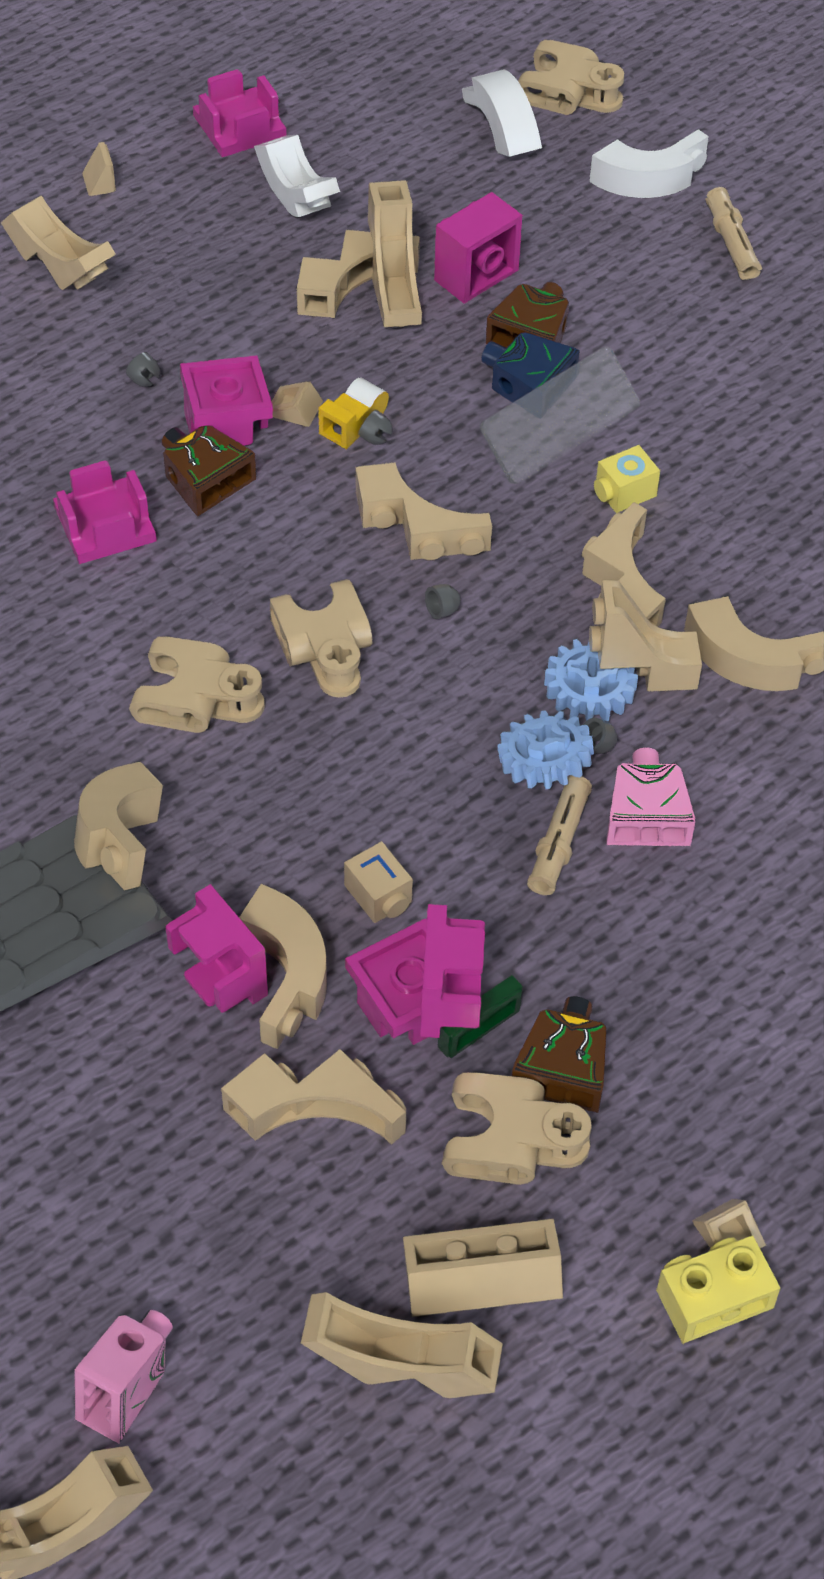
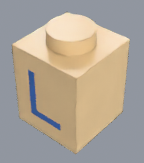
M382 841L344 862V886L374 924L385 917L395 918L401 915L408 908L409 904L412 903L413 879Z

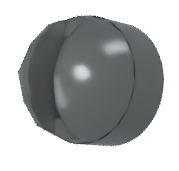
M143 352L129 363L126 375L135 384L149 387L153 385L149 380L153 376L158 379L160 378V367L149 353Z
M374 410L362 424L358 435L373 445H381L387 442V439L382 434L384 432L392 434V424L384 414Z
M449 584L431 586L425 592L426 607L435 619L452 615L458 610L461 603L460 594Z
M599 718L588 719L583 724L589 727V734L593 740L594 754H606L614 748L617 743V734L613 725Z

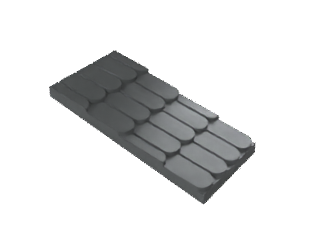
M77 815L71 816L24 844L18 841L0 851V1012L166 928V925L173 921L142 880L140 887L123 890L115 879L105 872L102 865L85 869L76 854L74 846Z

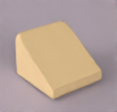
M104 142L98 143L83 171V178L89 196L116 191L113 164L107 144Z
M311 382L280 386L271 401L273 417L309 427L323 400Z
M731 1199L692 1220L710 1248L727 1238L734 1237L739 1241L752 1235L759 1248L766 1246L746 1200Z

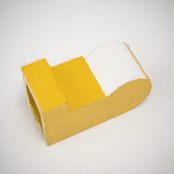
M357 378L350 384L347 391L342 393L334 402L327 399L318 407L319 434L347 450L360 437L358 435L359 430L366 418L374 410H378L382 414L384 413L389 400L388 393L363 378ZM336 424L341 426V434L334 431L333 427Z

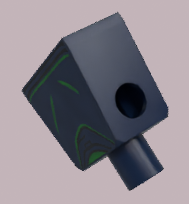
M525 332L520 333L507 348L490 341L483 350L481 361L493 367L492 389L534 418L540 420L577 377L580 350Z

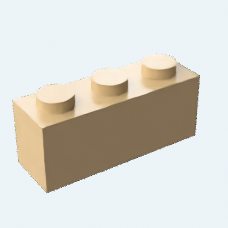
M554 1219L403 1237L412 1317L563 1298L561 1253Z

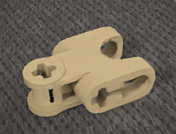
M554 40L541 41L533 56L537 71H526L518 80L528 98L530 106L564 115L572 114L577 106L609 113L619 110L623 104V95L618 90V87L624 82L623 69L612 63L599 62L597 55L592 50ZM545 54L551 55L556 61L549 60ZM527 87L542 90V92L534 94Z
M345 579L331 583L330 586L333 591L332 601L326 608L321 610H304L298 607L288 594L270 598L271 622L289 666L310 662L323 692L338 698L354 694L361 683L360 671L358 669L361 660L359 649L372 645V634L369 621L351 581Z
M157 637L153 640L148 653L150 665L155 672L173 676L174 679L160 686H140L136 689L129 708L132 716L139 723L195 733L205 731L211 718L247 723L260 717L265 708L264 697L260 692L262 689V677L260 672L251 665L229 663L230 657L228 653L216 644L173 637ZM243 677L246 678L247 685H244ZM237 702H240L241 710H238Z
M462 1073L457 1076L453 1083L452 1097L456 1107L483 1115L490 1121L491 1126L480 1135L454 1137L449 1140L443 1152L442 1165L451 1176L519 1185L533 1181L536 1165L573 1168L582 1164L590 1151L591 1119L587 1112L578 1105L545 1102L544 1087L532 1079L484 1073ZM562 1134H570L571 1137L565 1138L562 1137ZM563 1150H564V1151L567 1150V1154H566V1155H564V1154L562 1153Z

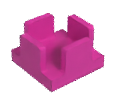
M239 69L210 77L208 79V95L206 93L198 95L199 105L193 106V116L222 158L286 136V127L279 118L277 92L264 75L257 77V87L244 91L243 75Z
M257 355L180 364V377L184 388V414L189 433L201 426L211 425L245 446L253 443L254 421L258 420L260 429L268 428V419L273 418V405Z
M101 461L73 469L69 472L72 492L66 494L64 490L56 492L57 497L53 498L54 508L79 564L157 541L156 532L149 519L147 497L135 470L126 472L125 478L112 481L111 468L108 461Z
M211 884L196 892L195 907L166 925L167 943L171 952L175 955L189 947L200 960L199 963L184 972L186 981L207 1006L216 1005L221 1013L229 1010L246 998L252 1004L257 1003L268 996L265 948Z
M428 904L420 1037L440 1038V1028L443 1026L479 1027L481 1009L480 974L483 972L485 922L482 920L448 918L447 905Z
M426 918L345 958V968L357 985V1003L380 1038L390 1034L394 1039L407 1031L408 1038L413 1045L428 1038L420 1037Z

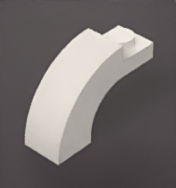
M500 70L472 77L473 86L462 88L465 103L479 107L485 114L491 127L498 153L510 157L542 148L537 123L528 98L517 79L510 72Z
M698 129L671 147L657 151L634 149L617 139L592 155L590 182L611 193L628 197L652 198L677 193L691 186L692 172L698 171L704 165L707 159L706 150L709 136Z
M286 135L254 146L259 163L271 189L291 215L301 217L331 207L329 195L340 192L336 177H320L314 172L304 154L298 135Z

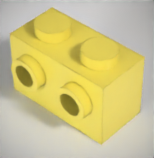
M752 1235L739 1241L734 1237L724 1239L713 1245L709 1252L694 1258L690 1255H682L671 1260L661 1270L656 1291L682 1344L773 1309L781 1288Z

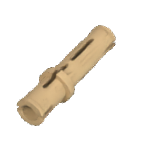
M724 187L714 188L707 193L708 198L705 199L714 216L713 225L716 231L723 236L740 279L756 278L760 275L762 266L741 225L743 221L741 213L732 205L727 189Z
M572 775L567 777L568 784L563 788L546 836L541 838L537 844L535 851L538 857L533 871L528 878L527 885L532 891L540 895H551L554 893L562 866L568 864L571 858L572 849L570 845L580 822L588 795H590L592 790L590 781L582 776L580 778Z

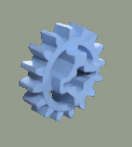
M575 639L573 640L571 650L561 645L558 647V656L549 657L548 669L545 670L544 685L547 686V698L556 699L555 709L557 711L569 708L570 718L578 716L580 713L585 715L586 721L593 718L594 715H600L603 720L609 721L610 711L622 715L625 704L633 703L638 675L634 674L635 667L600 669L598 652L590 651L589 642L587 646H582L581 642Z
M541 711L540 718L534 719L529 714L524 715L525 723L511 722V732L501 733V744H498V752L503 773L512 774V781L514 783L526 779L528 788L532 789L538 782L544 783L545 789H550L552 782L557 780L565 786L568 784L567 776L572 775L580 778L583 776L582 767H590L592 764L591 755L594 754L592 736L589 734L588 725L580 726L579 717L577 716L565 720L564 712L559 711L555 716H548L546 711Z

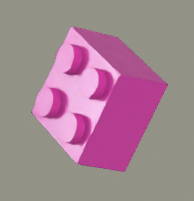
M490 192L452 216L443 219L436 225L434 280L465 304L519 270L522 214L493 192Z

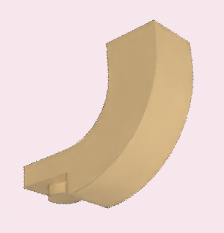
M728 596L688 605L684 630L685 632H697L701 660L713 671L734 683L767 691L798 689L802 673L815 675L824 671V631L791 639H770L752 632L742 624Z
M141 762L115 767L92 779L82 791L77 815L74 846L80 862L85 869L102 865L105 872L111 875L123 890L141 886L146 848L128 829L158 821L163 788L159 780Z
M260 884L239 918L262 944L265 952L278 960L286 972L281 986L259 1020L261 1042L278 1049L285 1036L291 1038L295 1035L301 1024L303 1014L317 1020L321 1012L327 990L326 951L319 928L307 911L287 895Z
M129 1446L91 1451L64 1480L52 1489L22 1505L0 1510L1 1579H18L51 1566L107 1533L149 1496L153 1489Z

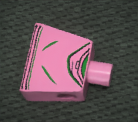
M640 748L636 750L632 755L633 764L622 763L617 767L606 838L607 845L691 846L695 816L681 768L676 764H659V754L655 749Z
M149 1310L140 1322L126 1315L118 1316L75 1369V1420L118 1444L121 1442L164 1374L166 1338L173 1329L172 1323L165 1315L155 1310Z

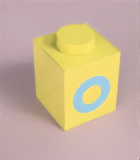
M640 445L634 446L598 461L597 476L594 481L596 495L602 502L607 501L612 509L618 513L627 509L633 502L640 504L657 496L660 470Z

